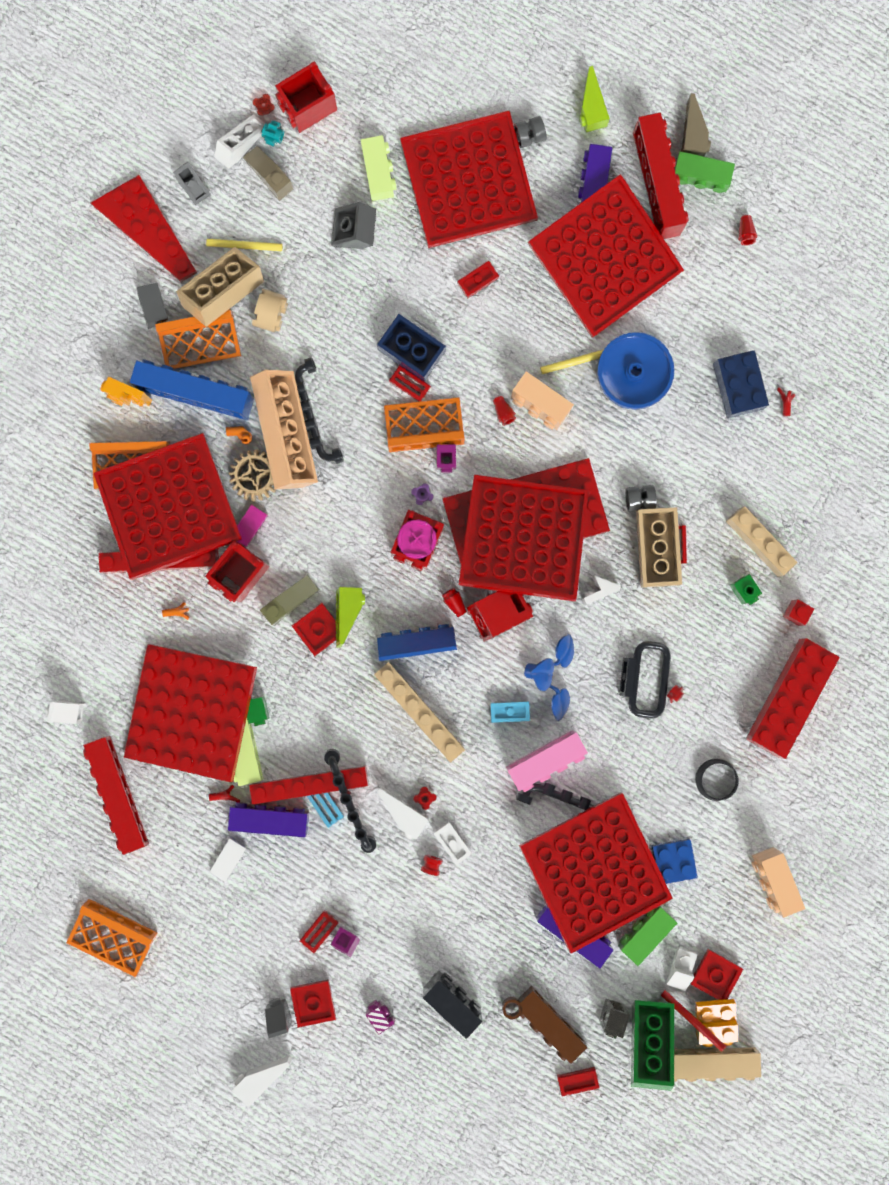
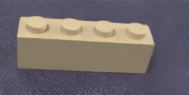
M745 506L739 508L726 520L730 527L777 577L784 576L798 563Z

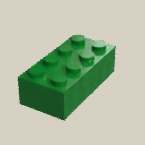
M641 1000L634 1001L632 1005L631 1087L667 1091L673 1089L674 1004Z

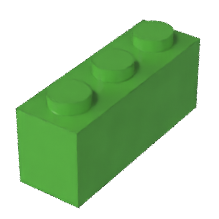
M679 151L674 169L675 173L679 175L681 185L691 184L699 189L709 188L717 193L727 192L731 185L735 163Z
M658 906L647 912L642 920L639 919L633 925V930L620 939L618 947L629 959L639 966L678 923L661 906Z

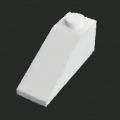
M253 114L217 140L214 157L227 168H230L260 138L265 123Z
M380 786L377 792L399 829L402 830L401 834L408 839H412V837L417 839L428 822L429 817Z
M287 1056L250 1069L244 1075L240 1073L233 1081L234 1087L232 1092L249 1107L290 1065L292 1058Z

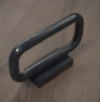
M643 641L635 648L633 658L623 657L619 695L629 697V709L637 717L657 718L665 710L671 653L669 648L663 643ZM644 649L660 650L663 653L658 706L654 711L640 710L636 706L641 655Z

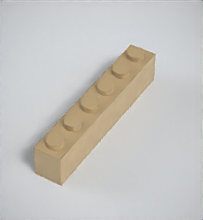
M390 662L374 674L450 763L465 751L460 742Z
M756 1047L725 1048L723 1052L718 1048L674 1049V1082L677 1079L694 1082L697 1079L715 1081L716 1078H724L725 1080L733 1081L736 1078L755 1080V1078L761 1077V1053Z

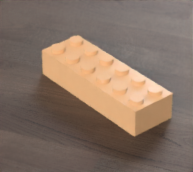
M264 370L251 376V384L274 488H304L317 483V475L294 372Z

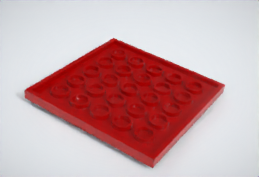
M510 110L400 138L428 248L538 221Z
M621 174L527 242L592 338L684 271Z
M203 433L93 473L130 580L231 544L233 540H242Z
M474 475L458 585L576 602L589 490Z
M148 644L123 758L230 783L233 782L257 667Z
M621 792L518 845L571 954L673 899L625 796Z

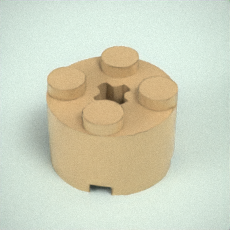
M262 288V293L259 295L254 314L257 315L256 320L253 319L252 326L274 333L276 331L280 332L283 322L281 313H286L288 298H285V295Z

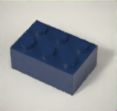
M400 314L396 316L377 343L378 351L424 382L446 352L444 344Z
M755 350L720 358L713 363L727 419L764 410L769 406Z

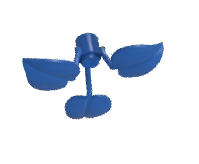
M569 633L563 636L557 643L556 662L546 658L538 664L528 663L524 670L525 677L534 679L540 691H546L548 688H551L556 692L552 697L551 707L557 721H560L566 714L570 704V695L567 689L562 688L559 690L551 685L554 666L561 664L563 668H566L573 659L574 643Z

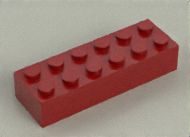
M661 112L638 117L633 136L654 225L663 239H668L681 235L689 221V217L683 207L684 195L679 190L680 178L674 169L676 166L674 155L671 156L670 152L671 140L666 135L667 123L662 118Z
M807 638L799 639L750 729L746 740L778 758L786 759L840 657Z

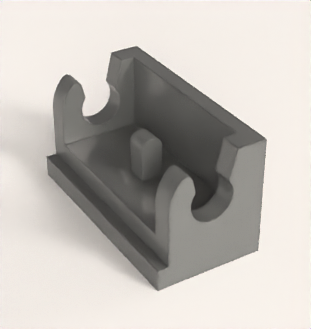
M158 283L137 287V295L147 328L151 329L156 327L155 324L166 322L168 317Z

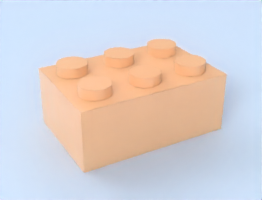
M527 371L517 383L511 395L512 402L520 408L523 406L529 410V415L535 419L538 417L544 421L543 424L551 430L553 428L558 430L574 406L573 403Z
M772 847L752 855L754 861L751 863L754 871L760 875L759 884L762 890L767 893L768 898H766V902L769 908L773 909L775 913H778L783 918L804 910L805 906L784 853Z

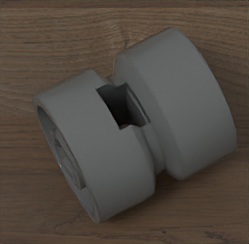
M541 116L530 118L528 123L521 121L514 124L520 148L530 146L533 141L539 143L547 139L545 125Z
M654 485L642 486L641 489L637 486L626 488L625 498L628 512H635L641 508L656 509L657 498Z

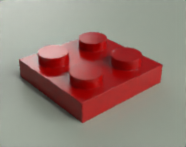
M323 603L292 625V628L314 657L336 641V620Z
M707 949L690 984L718 1000H726L729 998L744 969L714 951Z
M329 979L290 988L297 1028L336 1020Z

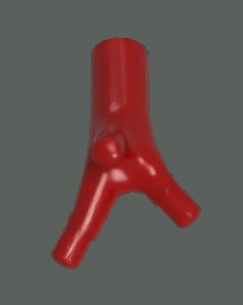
M779 387L777 391L780 393L783 401V416H791V402L795 394L791 395L792 391L789 390L786 395Z
M231 785L222 792L209 793V801L231 800L240 802V799L230 795L234 785Z

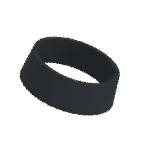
M710 759L704 762L697 770L695 778L698 791L705 798L713 801L730 798L736 792L739 784V778L733 766L722 759ZM714 764H725L735 774L734 789L728 796L721 799L708 795L702 785V777L705 770Z

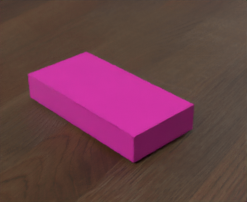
M251 505L237 525L242 540L238 542L248 547L268 515Z

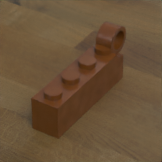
M532 985L518 999L516 997H507L503 1001L502 1010L504 1016L512 1020L517 1019L519 1016L523 1019L526 1017L530 1021V1027L536 1033L540 1032L544 1036L543 1040L549 1047L554 1046L558 1050L556 1053L563 1061L567 1060L572 1064L588 1048L583 1038ZM509 1003H516L518 1005V1010L515 1013L506 1011V1006Z

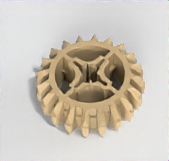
M248 450L247 457L241 453L240 457L242 460L234 459L238 464L237 466H230L235 472H229V475L235 478L230 479L229 482L235 484L232 487L234 491L239 489L237 495L242 496L244 494L245 500H248L251 495V501L255 502L256 496L262 501L263 494L267 498L270 497L269 490L273 493L276 492L272 488L274 483L268 456L266 457L265 451H262L259 456L258 450L254 451V455ZM255 461L267 464L269 469H257ZM248 464V471L240 476L243 467ZM254 470L259 474L256 476V481L251 477L254 475ZM270 475L268 483L261 488L262 480ZM241 482H252L255 490L244 488Z

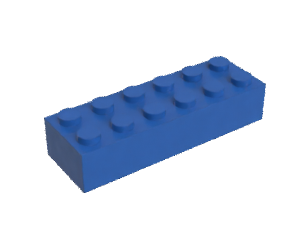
M144 359L143 362L136 361L130 384L136 389L248 421L254 398L247 391V388L239 385L231 387L228 386L229 383L217 380L216 383L203 375L198 377L191 376L192 373L185 370L176 372L167 365L158 367L154 365V362Z

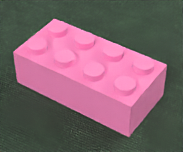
M571 730L506 766V769L518 791L523 790V792H526L534 787L533 783L539 780L544 782L551 778V773L555 771L560 773L568 768L567 765L571 762L576 764L584 760V755L588 754L577 732Z

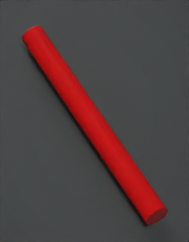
M664 990L661 997L668 1003L674 1004V1009L723 1052L727 1046L671 994Z

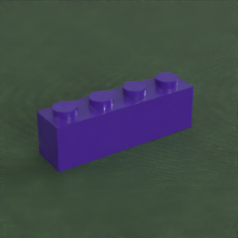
M590 144L589 149L585 150L583 162H586V168H582L580 180L583 181V187H579L578 199H581V202L608 183L613 147Z
M236 802L235 805L230 807L228 831L305 838L308 833L309 812L305 811V808L300 807L286 810L285 806H274L273 809L266 808L265 804H255V807L247 806V803Z
M545 904L537 915L536 920L564 942ZM603 936L577 950V952L601 969L614 949L610 945L612 942Z

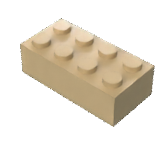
M234 247L176 292L182 307L207 327L260 286L264 280L260 266Z
M677 507L638 510L636 512L641 588L682 585Z

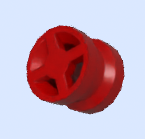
M424 855L425 862L421 866V871L426 874L439 876V866L443 860L435 856Z

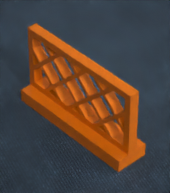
M227 310L207 326L215 331L209 341L200 335L203 329L207 327L195 317L155 324L165 365L170 366L169 357L172 352L182 357L178 364L170 366L173 369L241 356L232 310ZM230 323L232 331L226 337L219 332V329L223 324ZM186 331H191L196 335L191 344L181 339ZM217 333L226 338L221 348L211 343ZM173 335L177 338L172 348L165 344L164 336ZM198 337L207 342L202 352L193 347ZM179 341L189 346L183 355L174 350ZM228 341L235 345L236 353L228 354L223 351ZM209 345L219 350L215 357L210 358L204 354ZM191 348L200 353L196 361H190L186 358Z
M460 397L384 405L389 453L436 448L437 445L465 444ZM456 403L457 410L453 414L445 410L448 404ZM429 406H435L439 409L434 416L426 412ZM410 408H416L420 411L415 419L407 414ZM390 410H397L401 413L396 421L389 417ZM441 412L450 417L444 425L436 419ZM422 414L431 419L425 427L417 421ZM404 416L412 421L406 429L399 424V421ZM454 420L459 424V430L451 431L446 426ZM433 422L441 427L436 433L428 430ZM414 424L422 429L417 435L409 432ZM395 426L403 431L399 437H391V431Z
M170 441L89 443L90 451H92L93 473L97 472L98 468L101 470L107 468L112 462L115 465L118 464L114 459L119 454H124L130 460L139 453L144 455L171 445ZM97 454H104L109 459L104 467L98 463ZM93 474L94 489H99Z
M88 899L82 905L79 911L80 914L66 943L136 977L158 932ZM84 915L91 918L93 925L84 926L82 920ZM99 926H107L110 934L102 936ZM95 928L98 937L90 940L86 930ZM82 932L85 942L80 943L74 940L75 934ZM116 935H125L128 942L119 944ZM112 937L115 946L107 948L104 939ZM100 941L103 950H94L91 943ZM139 942L145 945L144 951L137 953L134 943ZM129 945L132 955L124 957L121 948ZM117 949L120 959L114 960L110 957L109 951ZM135 959L137 964L135 970L128 967L126 960Z

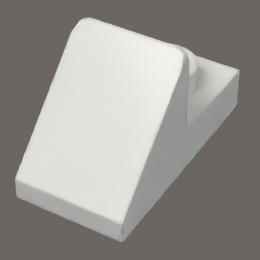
M593 576L598 591L596 592L595 589L584 593L586 597L582 598L584 605H588L622 588L618 584Z
M677 947L666 985L684 991L694 979L692 970L697 953Z

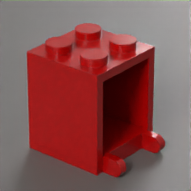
M315 61L275 85L277 104L283 113L286 112L287 120L293 129L296 127L299 133L337 111L335 94L332 91V87L327 83ZM292 105L296 106L298 112L295 111Z
M408 509L401 527L411 520L426 521L433 527L436 533L437 542L435 548L430 555L421 558V560L413 559L402 553L396 538L390 553L394 556L393 559L399 563L404 564L406 561L411 563V567L422 571L424 568L427 570L444 530V524Z
M233 540L205 577L209 580L207 583L215 590H222L224 592L222 595L230 602H242L270 566L241 543ZM226 576L240 587L236 593L222 583Z
M497 591L467 607V613L474 621L480 633L479 637L484 642L533 617L532 607L528 602L526 603L523 597L524 594Z

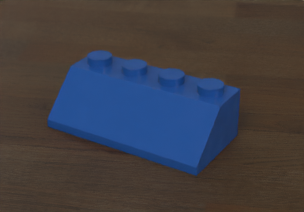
M449 624L438 625V629L430 630V627L419 628V632L414 633L411 632V629L402 630L400 635L394 636L392 632L382 633L381 637L377 638L379 661L457 650L454 627H449Z

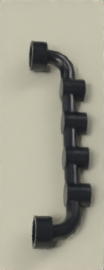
M310 357L304 359L305 363L300 365L295 372L297 390L302 401L300 402L302 412L307 417V420H305L307 432L311 431L313 437L309 439L311 449H316L321 459L328 462L335 461L336 464L342 463L344 458L339 447L332 449V454H327L324 451L318 425L314 418L312 405L302 378L305 371H308L309 374L317 372L314 360Z
M329 749L325 753L324 760L330 766L333 774V784L339 788L341 793L340 801L346 805L348 810L347 818L354 824L355 837L361 841V849L366 853H371L376 849V840L372 836H367V829L362 825L359 818L360 812L353 804L352 793L345 785V776L340 772L337 765L340 761L339 751Z
M545 782L544 786L534 783L533 788L526 792L518 793L516 798L520 802L531 805L533 798L529 796L533 791H538L585 811L594 806L591 804L592 800L582 796L580 800L573 797L574 793L564 789L562 793L556 791V786Z

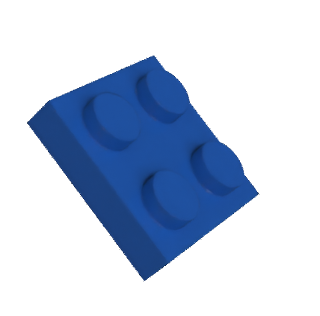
M690 839L652 845L654 860L666 884L698 878Z

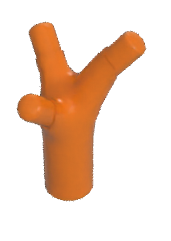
M185 602L176 608L162 610L163 617L180 616L187 620L190 618L184 613L189 611V608H184Z

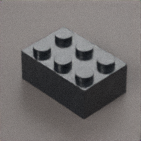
M438 971L423 987V999L467 1039L483 1022L481 1006L474 999L471 1001L466 996L467 993L462 987H456L452 983V978L444 972L442 974Z

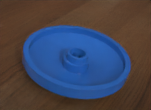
M638 332L623 334L612 340L602 352L597 366L598 382L603 393L614 404L632 410L645 409L658 403L669 391L674 379V362L669 350L657 338Z

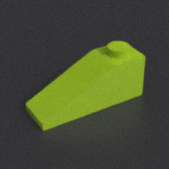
M589 66L581 114L579 116L580 125L584 127L586 133L607 127L610 120L593 66Z
M339 587L336 591V648H340L344 644L362 605L365 604V594H362V588Z

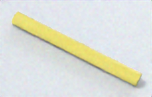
M221 239L206 240V245L209 247L283 251V244Z
M604 349L540 367L541 373L546 374L599 359Z

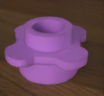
M423 483L418 488H413L411 491L412 495L416 498L417 505H423L424 502L433 500V494L430 493L429 485Z

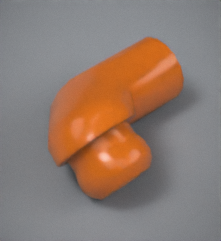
M244 426L226 427L227 436H237L243 444H249L252 441V434Z

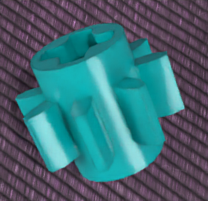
M274 120L269 124L265 123L262 129V137L265 138L266 144L274 147L275 143L280 144L282 142L285 130L281 129V123Z

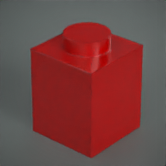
M798 599L791 600L783 617L798 626H806L815 608Z

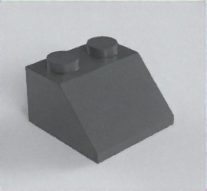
M362 202L336 208L334 211L331 246L354 249L373 246L376 208Z

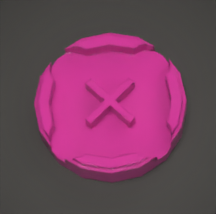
M411 520L404 524L399 530L397 537L398 546L402 553L413 559H421L430 555L437 542L433 527L422 520Z

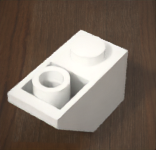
M63 700L50 702V705L46 708L47 722L82 723L85 704Z

